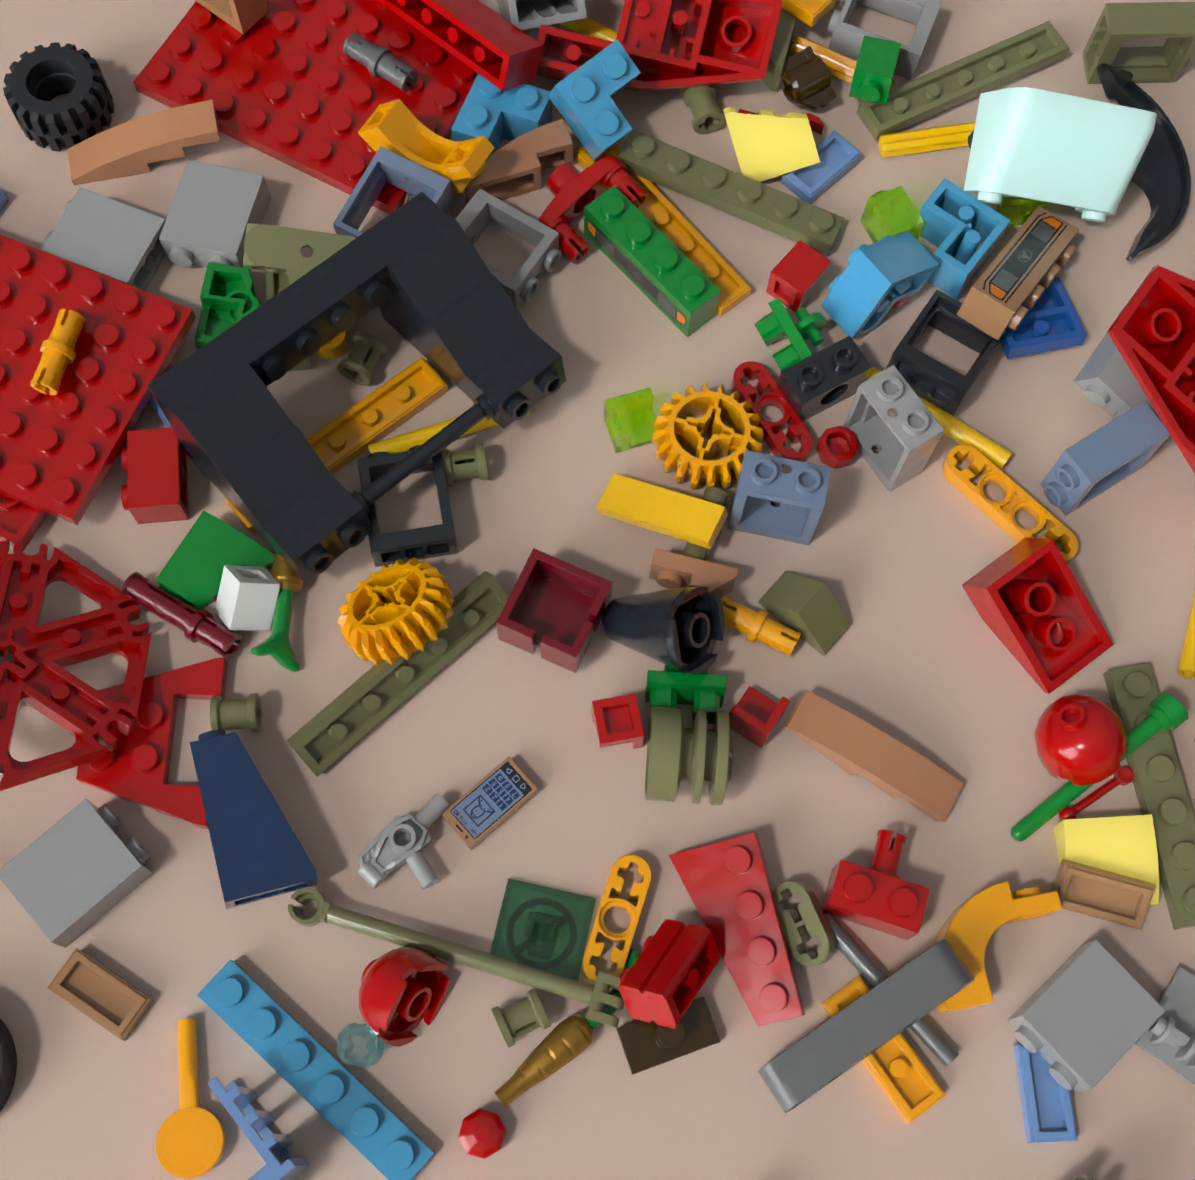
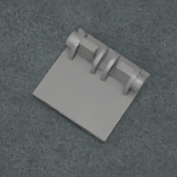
M1179 966L1158 1002L1166 1011L1136 1042V1045L1195 1084V976Z

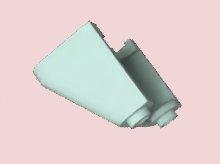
M1012 87L981 93L963 191L978 194L977 201L1001 204L1002 197H1020L1075 207V211L1082 212L1081 219L1105 222L1106 215H1115L1154 132L1157 114L1147 110L1036 88Z

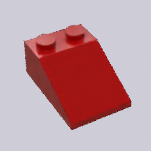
M1025 537L962 584L982 620L1047 694L1053 692L1114 645L1053 539Z

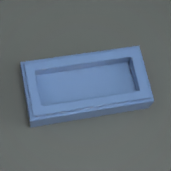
M835 130L816 145L820 163L782 175L781 183L801 200L810 204L861 160L862 153Z
M1022 1044L1013 1045L1026 1142L1078 1141L1071 1090L1062 1087L1051 1076L1049 1072L1051 1066L1039 1054L1042 1053L1040 1050L1037 1053H1032Z

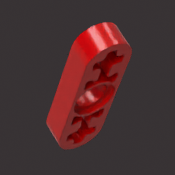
M754 361L740 364L734 371L731 384L732 392L738 390L740 394L739 403L750 400L752 405L750 413L759 414L760 422L758 427L763 428V439L773 455L806 462L813 446V440L795 410L762 364ZM747 376L750 380L758 379L756 390L751 384L743 385L744 377ZM757 392H758V394L760 395V397H759L758 400L755 402L756 396H757ZM766 406H775L781 410L783 418L777 422L766 421L761 416L760 410ZM788 426V429H787V432H786V435H785L784 432H783V430ZM787 437L792 444L798 442L801 444L798 453L793 448L785 449Z

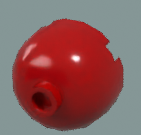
M1069 695L1051 703L1039 717L1034 732L1038 756L1048 773L1058 779L1057 776L1062 779H1068L1073 785L1083 786L1099 783L1115 774L1121 767L1119 761L1123 758L1125 751L1128 753L1129 749L1127 732L1119 715L1110 704L1090 695Z
M400 947L371 961L362 973V982L359 989V1010L367 1026L390 1046L401 1047L415 1040L418 1036L412 1031L420 1024L423 1018L424 1022L430 1025L445 1002L450 987V978L443 974V971L448 969L447 965L435 956L413 947Z

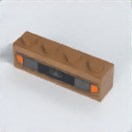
M1039 205L971 287L957 315L996 340L1000 339L1008 327L1015 331L1029 311L1024 306L1030 309L1034 307L1044 292V287L1048 288L1061 267L1064 268L1077 247L1071 243L1079 229Z

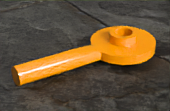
M195 1018L177 1021L180 1110L171 1114L164 1121L156 1138V1154L162 1167L173 1176L187 1179L200 1177L212 1170L222 1157L225 1148V1132L220 1120L212 1112L199 1108L197 1019Z

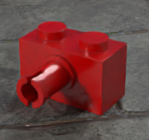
M880 829L878 830V838L870 867H863L840 860L832 868L821 908L826 914L829 912L832 916L909 940L920 931L930 888L902 880L896 875L907 838L897 833L896 837H893L891 840L893 831Z

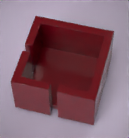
M533 548L496 622L498 639L531 654H534L536 647L541 650L542 659L576 673L592 641V632H596L602 620L603 612L611 601L613 582Z

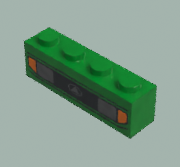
M612 186L584 207V234L686 337H689L717 315L721 290L619 189Z

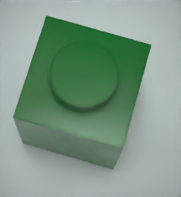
M864 35L849 97L881 104L887 103L902 43Z

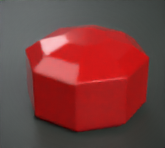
M841 425L825 429L816 446L820 462L833 469L849 466L859 448L855 433Z
M478 1109L463 1118L458 1137L467 1154L486 1159L502 1149L507 1130L497 1113Z

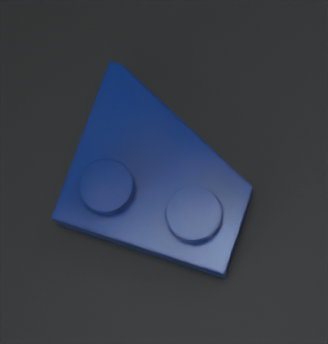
M1055 277L1051 285L1045 288L1032 309L1024 306L1029 311L1015 331L1008 327L1000 341L1007 359L1083 345L1087 334L1060 277Z

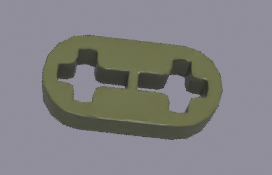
M802 881L781 883L773 892L791 954L796 961L805 966L812 967L826 963L835 953L836 941L815 892L808 884ZM789 890L792 895L800 894L802 896L803 902L797 906L803 920L800 919L795 909L787 910L784 902L790 899ZM804 926H806L812 938L820 937L823 945L817 948L818 957L814 951L806 952L803 944L809 941Z

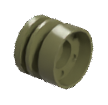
M651 706L646 757L645 800L675 802L680 782L689 783L692 803H700L703 784H709L710 805L723 804L725 790L731 780L734 740L730 731L728 711L716 710L712 730H707L706 710L698 709L693 728L690 729L684 728L681 708Z

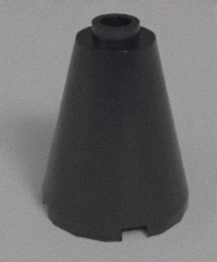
M692 585L615 598L607 605L603 612L602 625L609 639L680 672L696 675L705 672L718 656V654H713L712 652L716 640L723 641L725 613L720 598L716 594H710L708 591L710 588Z

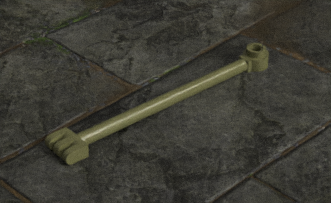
M310 887L301 888L291 896L292 899L303 906L309 901L317 903V911L314 915L308 917L304 916L302 908L288 904V912L291 918L302 926H315L320 922L329 923L403 947L420 949L438 958L589 1004L585 1017L586 1020L612 1028L618 1027L620 1019L612 1014L602 1013L604 1005L623 1010V999L608 994L609 987L619 990L618 987L621 979L619 977L599 971L595 986L332 905L326 902L325 897L316 889Z

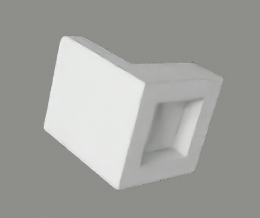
M224 565L215 613L229 630L267 631L271 628L280 583L272 577L265 567Z

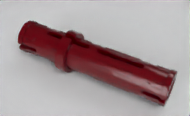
M139 572L132 573L125 580L122 586L123 591L121 592L123 595L128 596L135 603L179 628L191 642L199 641L222 655L225 659L231 658L239 649L242 643L240 641L242 635L229 630L213 619L211 612L206 609L199 610L189 605L171 592L151 582Z

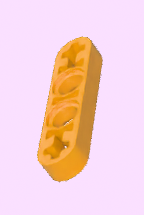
M965 444L957 445L950 450L942 466L944 477L1016 542L1019 543L1025 537H1036L1044 527L1048 531L1041 538L1053 539L1055 544L1060 542L1064 546L1060 553L1067 564L1074 558L1078 551V541L1075 535L980 451ZM968 461L970 464L968 469L964 468L959 471L955 467L957 462ZM981 472L984 475L975 486L971 482ZM986 484L999 486L1003 490L1004 499L1001 501H991L984 495L983 486ZM1019 511L1030 513L1035 519V527L1024 529L1018 526L1014 518L1015 513Z

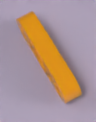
M625 855L619 858L611 868L582 963L584 976L593 985H595L598 976L595 975L596 967L590 964V960L592 958L599 959L605 945L602 942H595L597 935H601L604 939L613 943H624L622 951L613 946L610 963L616 965L615 972H606V974L619 978L622 975L651 881L650 867L639 856ZM629 866L638 868L637 876L643 878L642 883L634 882L628 898L637 899L638 903L636 906L621 898H609L611 891L620 896L624 879L617 876L619 871L626 872ZM621 908L628 913L630 925L626 931L612 933L607 930L603 918L608 910Z

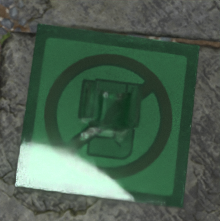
M508 878L490 954L578 981L596 898Z

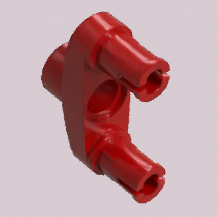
M615 155L602 158L582 172L571 162L563 163L552 172L547 180L546 188L555 197L543 211L538 221L559 233V248L570 258L573 264L582 260L578 255L579 252L585 257L591 249V245L569 225L584 212L586 205L612 186L619 189L637 208H639V205L636 203L637 201L643 205L648 199L649 193L627 173L628 168Z

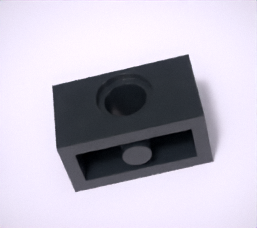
M848 336L782 370L777 385L803 422L856 394L858 386L868 379L872 366L852 337Z

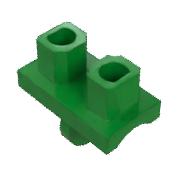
M778 297L768 303L772 312L765 315L754 325L766 346L787 336L791 344L772 355L782 371L813 355L804 340L810 338L814 346L822 344L824 338L820 331L826 326L827 320L822 313L810 315L807 309L802 307L795 312L799 320L795 325Z
M665 665L664 671L648 670L645 702H649L650 710L651 706L676 707V704L693 705V721L698 709H705L707 724H713L716 710H719V707L723 705L727 687V676L708 674V669L696 675L687 674Z

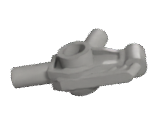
M436 793L415 817L411 814L395 816L358 855L360 864L358 874L375 889L392 870L407 862L423 889L434 885L439 879L422 852L431 842L427 829L450 806L448 802Z

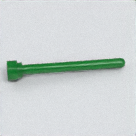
M1163 692L1149 703L1150 709L1146 711L1147 717L1127 733L1129 742L1128 753L1125 751L1123 758L1119 762H1122L1159 730L1162 732H1166L1168 729L1175 730L1189 719L1187 711L1175 697L1167 692ZM1069 780L1011 828L1012 838L1019 842L1026 840L1093 784L1073 785Z

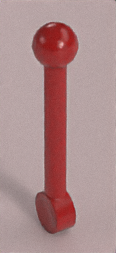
M1120 767L1114 774L1113 779L1074 806L1065 807L1059 812L1060 821L1076 819L1078 813L1118 785L1125 786L1131 783L1134 779L1133 771L1128 767Z

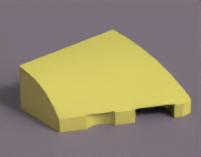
M735 107L723 109L743 176L762 182L820 163L806 113L789 112L779 115L771 110H760L759 115L737 113Z
M1152 814L1065 819L1053 826L1059 867L1062 859L1149 882L1155 888L1149 906L1159 905V864Z

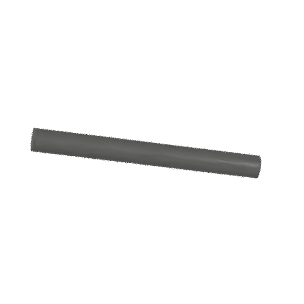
M828 912L825 916L834 934L837 949L873 988L887 979L888 976ZM925 1016L910 1026V1029L945 1067L959 1055Z

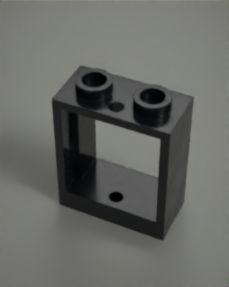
M936 290L894 350L886 369L894 365L918 396L954 416L992 357L1004 334L999 340H996L962 319L957 313L963 303ZM928 326L935 328L979 353L966 376L914 348Z
M421 445L414 446L405 452L393 454L375 452L368 455L367 458L357 459L361 490ZM441 452L412 474L434 470L443 524L380 534L376 502L369 506L371 511L367 513V516L373 528L368 537L375 567L383 566V564H395L400 558L404 562H408L412 558L421 560L458 553Z

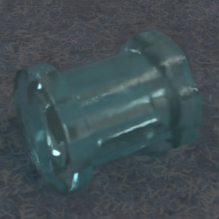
M351 1023L339 1033L336 1052L345 1064L358 1069H366L375 1065L382 1057L384 1042L368 1024ZM356 1035L364 1039L369 1036L371 1038L366 1044L369 1053L365 1057L357 1053L352 1056L350 1054L355 1047L352 1039Z

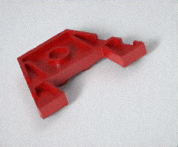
M214 658L145 677L136 727L132 724V731L128 736L119 730L113 729L108 731L117 738L116 749L113 752L108 751L107 757L78 766L76 780L127 801L149 807L167 816L189 822L199 828L208 829L199 785L168 784L178 700H211L212 696L218 695L224 700L228 667L226 659ZM124 684L98 690V692L112 701H116L122 696Z

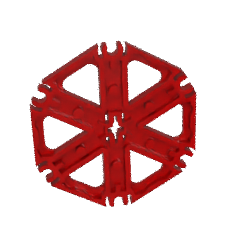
M10 539L0 541V656L5 658L9 654L14 655L13 664L5 661L0 665V773L3 774L0 781V791L107 757L108 751L113 752L117 746V738L108 731L115 729L128 736L132 731V724L136 727L151 640L148 622L139 625L129 623L140 618L141 608L139 605H135L134 600L121 593L122 590L56 547H54L51 559L47 560L48 548L46 544L40 545L39 552L36 555H26L23 553V540H17L13 547V554H8ZM56 581H62L71 585L101 607V609L38 625L46 588L49 584ZM108 654L122 655L128 663L122 696L118 700L112 701L63 667ZM21 700L69 731L75 738L73 746L28 762H20L12 758L9 751Z

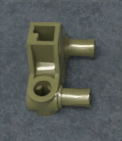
M250 223L246 226L243 267L264 272L286 274L291 285L356 238L289 227ZM304 247H310L313 250V255L311 257H304L301 254V250Z

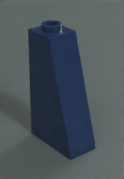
M222 729L212 730L198 736L199 740L190 742L226 909L294 892L301 888L317 886L318 878L313 864L236 732L226 734L225 730Z

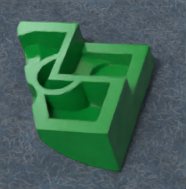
M208 262L200 295L202 309L194 339L196 348L203 347L260 306L248 268Z
M203 510L156 578V581L162 588L200 610L216 601L224 565L259 567L267 565L268 568H271L274 563L275 554L239 530Z

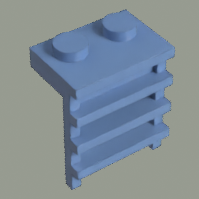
M214 1077L207 1083L266 1163L263 1168L248 1180H294L310 1166L305 1158H292L286 1148L293 1143L288 1135L274 1134L269 1125L276 1120L273 1114L268 1111L256 1110L252 1102L259 1095L254 1089L240 1087L235 1080L224 1087L218 1077Z

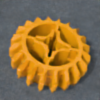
M706 382L701 386V392H696L689 384L685 389V397L675 392L671 396V404L663 403L661 406V416H657L654 420L653 428L655 432L652 435V443L654 446H657L655 450L657 460H665L663 463L665 473L677 470L675 476L677 484L688 478L691 479L690 487L692 490L698 487L699 482L706 483V488L714 487L715 482H719L726 490L730 487L731 478L738 481L745 450L761 453L762 445L759 442L762 441L764 432L763 428L758 427L760 422L759 414L750 413L752 408L750 400L738 403L740 397L738 390L728 396L724 394L725 388L723 384L717 388L716 392L710 391ZM696 415H704V416L699 417V418H692L693 416H696ZM721 418L727 421L733 428L725 426ZM712 426L711 439H708L706 448H703L704 436L707 435L709 427ZM677 440L682 441V445L691 448L695 457L687 453ZM715 456H725V458L719 460H710Z
M400 558L393 566L389 567L387 564H383L380 571L376 573L370 572V577L365 581L356 582L357 589L346 594L348 602L339 608L342 615L337 621L340 625V632L344 636V641L351 650L353 649L357 656L361 657L365 662L371 660L376 665L382 664L385 660L393 665L399 657L409 660L411 654L418 649L424 652V645L429 641H438L436 633L448 628L446 619L454 614L451 606L455 600L444 575L439 573L437 568L431 566L428 561L419 562L416 558H412L405 563Z

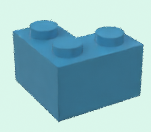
M618 39L556 84L548 95L593 160L623 139L633 129L612 100V97L630 85L641 72Z
M477 74L451 128L452 141H464L485 136L495 147L488 156L489 158L499 149L503 139L512 141L537 127L552 122V101L548 97L550 91L528 84L502 91Z
M945 178L922 205L913 232L938 247L933 257L939 263V266L927 281L954 299H957L997 249L1011 220L983 202L977 201L975 197L964 192Z
M909 231L892 237L886 235L874 244L868 246L866 244L860 245L849 255L847 259L849 265L842 274L838 275L828 287L830 293L821 306L848 336H851L852 339L876 329L896 301L919 292L939 266V263Z

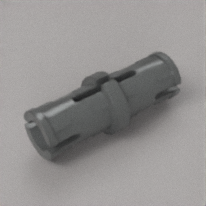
M357 32L350 34V37L355 42L348 37L346 38L343 45V53L366 66L369 74L376 78L383 77L403 92L410 91V86L406 82L411 86L415 85L418 77L417 70L393 57L391 50L384 46L378 47Z

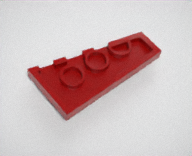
M754 832L669 855L705 926L712 932L716 947L757 1026L806 1015L758 833Z

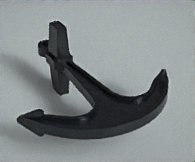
M1101 63L1097 67V72L1108 99H1115L1122 106L1147 110L1157 114L1154 132L1131 179V182L1144 191L1149 200L1151 212L1149 220L1136 235L1125 258L1130 262L1133 258L1151 250L1174 231L1182 220L1190 197V168L1183 143L1162 108L1151 96L1132 81L1133 74L1131 72ZM974 130L968 136V145L970 149L972 145Z

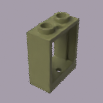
M1195 2L1106 3L1082 53L1087 84H1101L1097 72V67L1101 63L1131 72L1134 83H1175L1183 67L1188 65L1190 55L1195 48ZM1125 38H1167L1164 46L1121 47Z

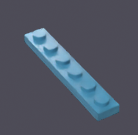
M230 959L197 994L388 1180H413L433 1157L435 1152L233 960Z

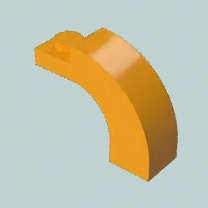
M400 99L380 104L358 131V134L376 153L380 146L449 179L453 193H462L469 182L484 171L487 166L486 159L495 148L485 136L464 141H452L435 134L424 126Z
M1007 881L981 891L953 911L942 925L934 945L943 939H947L973 974L975 980L936 1008L937 1014L978 1007L994 1002L984 964L985 950L990 937L1001 925L1045 917L1062 910L1057 891L1042 894L1039 886L1013 892V899Z

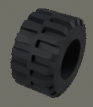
M59 42L50 43L49 47H43L41 44L35 46V51L31 53L27 51L20 55L21 60L19 62L13 61L9 68L12 73L5 75L4 83L6 87L3 88L4 96L24 134L30 141L35 140L37 146L45 149L49 145L52 151H61L62 147H67L68 149L104 131L103 126H110L112 121L110 114L114 113L112 95L97 61L91 58L89 52L83 48L77 51L75 45L67 43L64 47H61ZM68 94L67 96L61 99L51 101L53 98L59 95Z

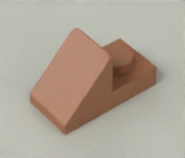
M655 548L649 579L656 580L657 584L668 589L692 585L706 586L710 588L708 589L710 594H716L721 598L733 590L738 568Z

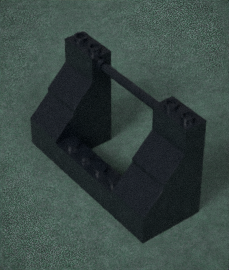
M421 192L149 384L148 387L190 460L300 578L307 582L314 575L328 569L336 558L349 548L359 545L366 535L373 531L367 513L371 511L369 507L371 504L482 419L486 418L489 420L492 418L503 429L515 420L522 419L533 406L546 396L556 393L562 384L566 382L562 356L529 328L498 279L490 272L460 224ZM380 307L383 319L473 401L474 405L359 493L353 491L350 494L332 476L297 426L289 419L267 389V386L282 378L289 370L307 357L315 354L322 346L340 333L351 328L354 323L373 309Z

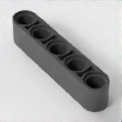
M943 939L768 1062L758 1073L783 1111L787 1113L973 982L975 977L948 940Z

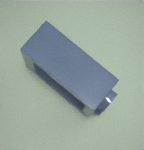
M380 146L334 221L333 226L336 234L352 236L354 238L363 234L358 228L386 182L414 196L423 192L445 212L454 199L451 182L449 179Z
M1143 401L1064 450L1040 485L1043 487L1048 501L1053 506L1059 507L1063 514L1067 516L1140 470L1169 437L1170 433L1146 402Z
M745 450L727 529L809 545L825 506L831 467ZM787 466L791 469V472L783 473L781 468Z

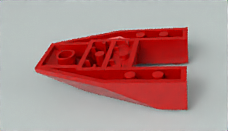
M625 0L616 40L618 39L641 73L624 89L653 91L764 80L783 2L781 0ZM540 25L537 42L543 46L536 75L562 81L613 42Z
M1157 265L1149 272L1107 333L1195 473V281Z

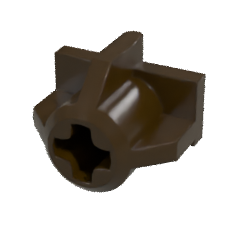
M811 46L804 48L787 59L781 79V87L788 101L795 105L815 110L829 105L837 97L831 86V76L826 64L815 56Z

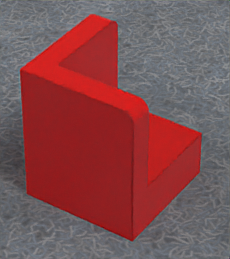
M799 240L771 271L766 292L775 299L779 297L783 305L796 312L807 304L811 287L827 271L830 261Z
M749 686L738 704L734 705L729 712L730 729L762 748L784 715L790 700L783 696L777 704Z
M636 693L592 701L591 716L592 721L595 722L600 748L631 742L633 749L642 748L644 731Z

